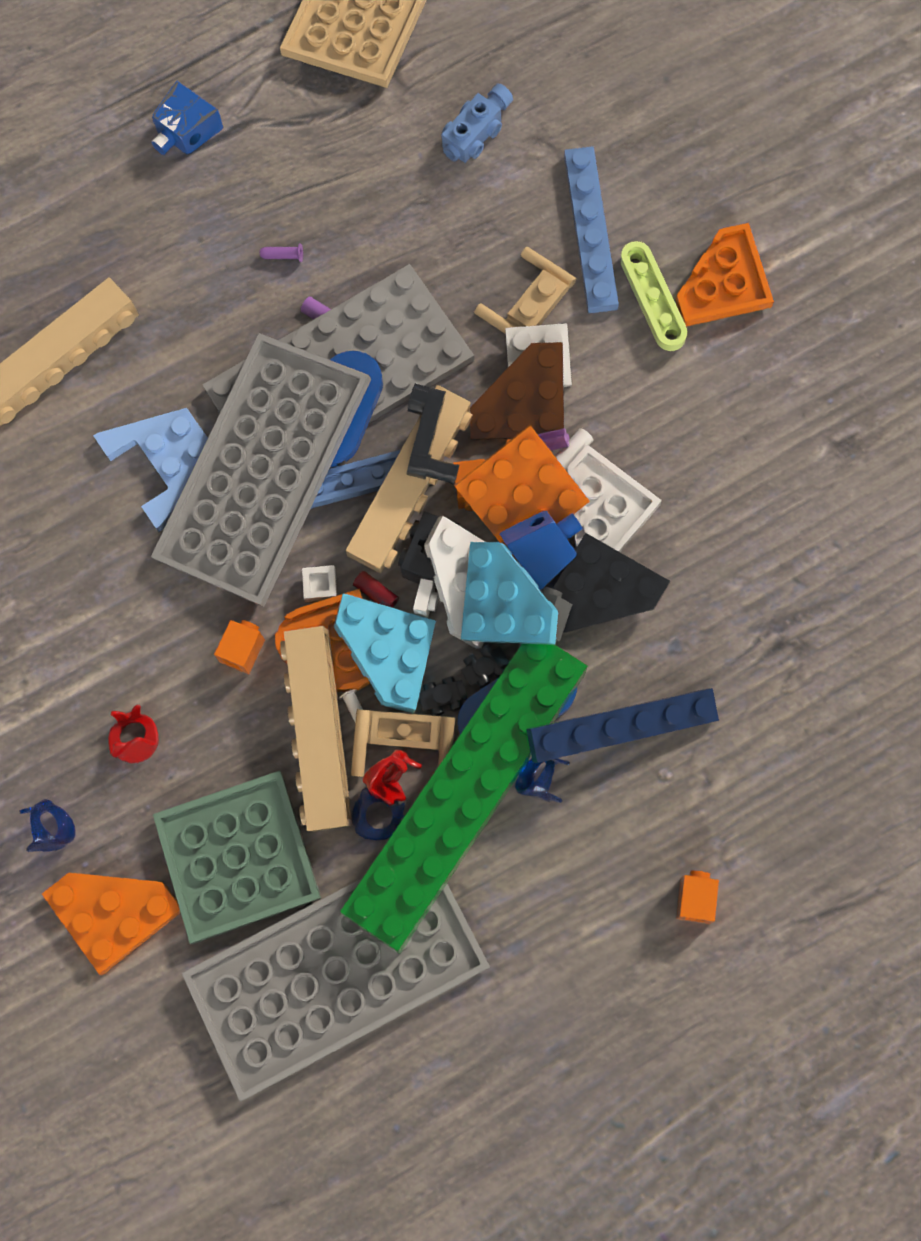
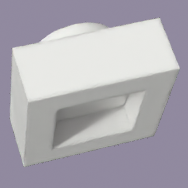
M334 565L302 568L305 602L322 601L337 596L336 569Z
M421 578L413 607L415 615L428 618L430 611H436L439 595L435 592L434 581Z

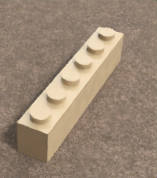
M110 277L0 363V427L12 421L20 410L37 401L40 394L50 386L58 384L65 374L75 366L83 364L90 354L99 347L108 344L116 333L121 329L129 327L135 318L139 316L131 299Z
M436 385L435 389L446 391L430 454L433 459L443 461L444 457L451 458L458 444V441L454 439L459 430L465 431L473 414L469 413L470 401ZM422 415L419 416L346 549V554L349 558L380 574L384 567L391 568L398 554L394 550L400 539L406 540L413 526L409 521L414 512L420 513L427 502L428 496L424 495L430 484L435 486L438 482L437 479L429 477L424 480L407 475Z
M324 626L284 631L285 641L280 642L282 659L284 661L287 660L288 673L284 674V684L286 692L291 693L292 706H288V718L290 725H295L296 739H292V752L295 759L299 758L300 772H296V786L298 792H303L304 805H300L299 810L301 823L306 825L307 831L353 826L329 630Z

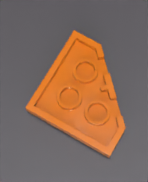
M749 223L719 229L706 253L704 252L693 269L691 276L678 292L676 304L686 327L772 308L774 300Z
M69 872L42 893V896L99 975H104L181 913L177 898L165 883L157 881Z

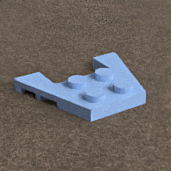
M187 408L93 435L110 461L135 445H139L163 479L168 489L141 506L158 532L165 528L166 521L170 518L208 439Z

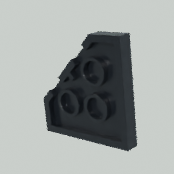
M585 533L575 550L577 553L576 557L566 565L553 587L554 590L563 593L562 599L572 604L563 632L568 633L652 611L656 608L671 581Z

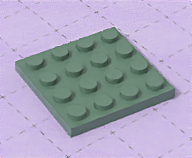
M281 771L153 814L190 944L204 941L322 899Z

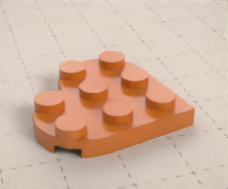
M360 589L344 593L363 599ZM343 594L297 608L286 614L285 620L279 625L278 632L275 633V645L281 658L280 642L285 641L284 631L324 626L329 630L336 692H348L353 689L358 691L370 684L368 678L363 676L350 655L352 652L344 639L339 637L333 627Z

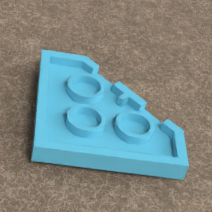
M470 542L461 640L555 645L558 610L551 601L545 598L538 589L539 586L517 563L512 556V552L503 543Z
M343 593L335 618L334 629L352 652L350 655L363 676H366L376 691L374 694L381 705L413 714L417 707L436 621Z

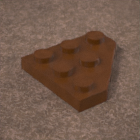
M563 342L531 343L470 407V413L473 414L470 421L471 440L512 439L529 425L532 426L537 434L564 429Z

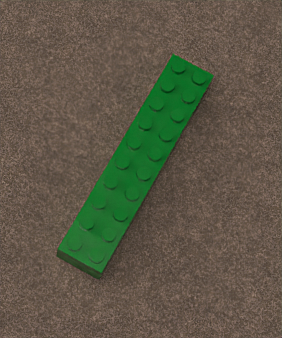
M522 643L340 912L343 916L401 954L531 758L526 729L555 722L584 678L588 665L556 645Z

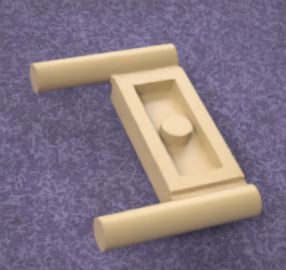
M527 246L522 251L521 257L542 270V272L509 311L507 319H504L481 303L476 307L474 314L505 333L506 328L539 326L566 294L568 289L574 285L576 277Z
M357 709L351 776H364L367 744L439 750V767L453 746L455 718Z

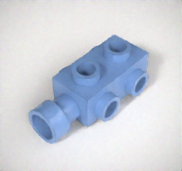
M497 83L489 91L487 99L477 93L471 101L465 102L455 120L445 125L441 133L444 154L450 160L456 162L460 159L466 163L470 157L473 159L478 158L484 148L483 142L489 136L495 138L502 128L501 110H505L513 101L512 93L504 85Z

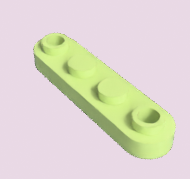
M630 242L624 246L621 253L620 263L657 344L667 351L678 350L686 341L687 327L650 248L642 242ZM638 259L640 262L633 263L631 262V260ZM671 334L675 336V339H667L666 335Z

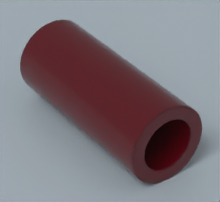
M362 571L353 582L355 588L360 589V592L375 603L394 608L399 601V596L366 571Z

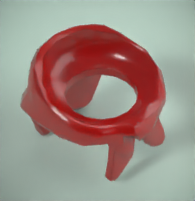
M135 705L131 712L126 714L121 711L111 712V716L117 722L110 728L108 736L110 754L127 763H139L149 759L159 744L157 726L152 718L145 714H140V705ZM139 723L145 727L144 738L136 737L131 741L121 742V732L127 725Z
M396 750L389 757L374 764L364 774L362 780L371 796L382 799L391 806L395 801L403 802L406 800V796L398 781L402 774L407 771V764L417 769L422 768V765L410 759L406 752Z

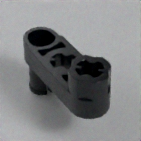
M415 383L407 411L422 415L412 449L407 475L424 480L429 477L455 485L460 465L433 459L430 454L446 391Z

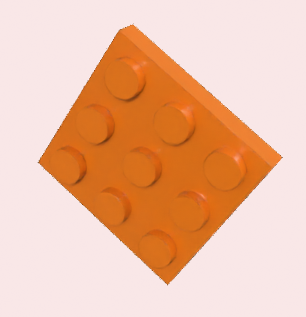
M531 425L527 426L454 485L496 539L503 544L505 542L500 536L502 531L542 511H547L557 524L571 513L575 514L590 502Z

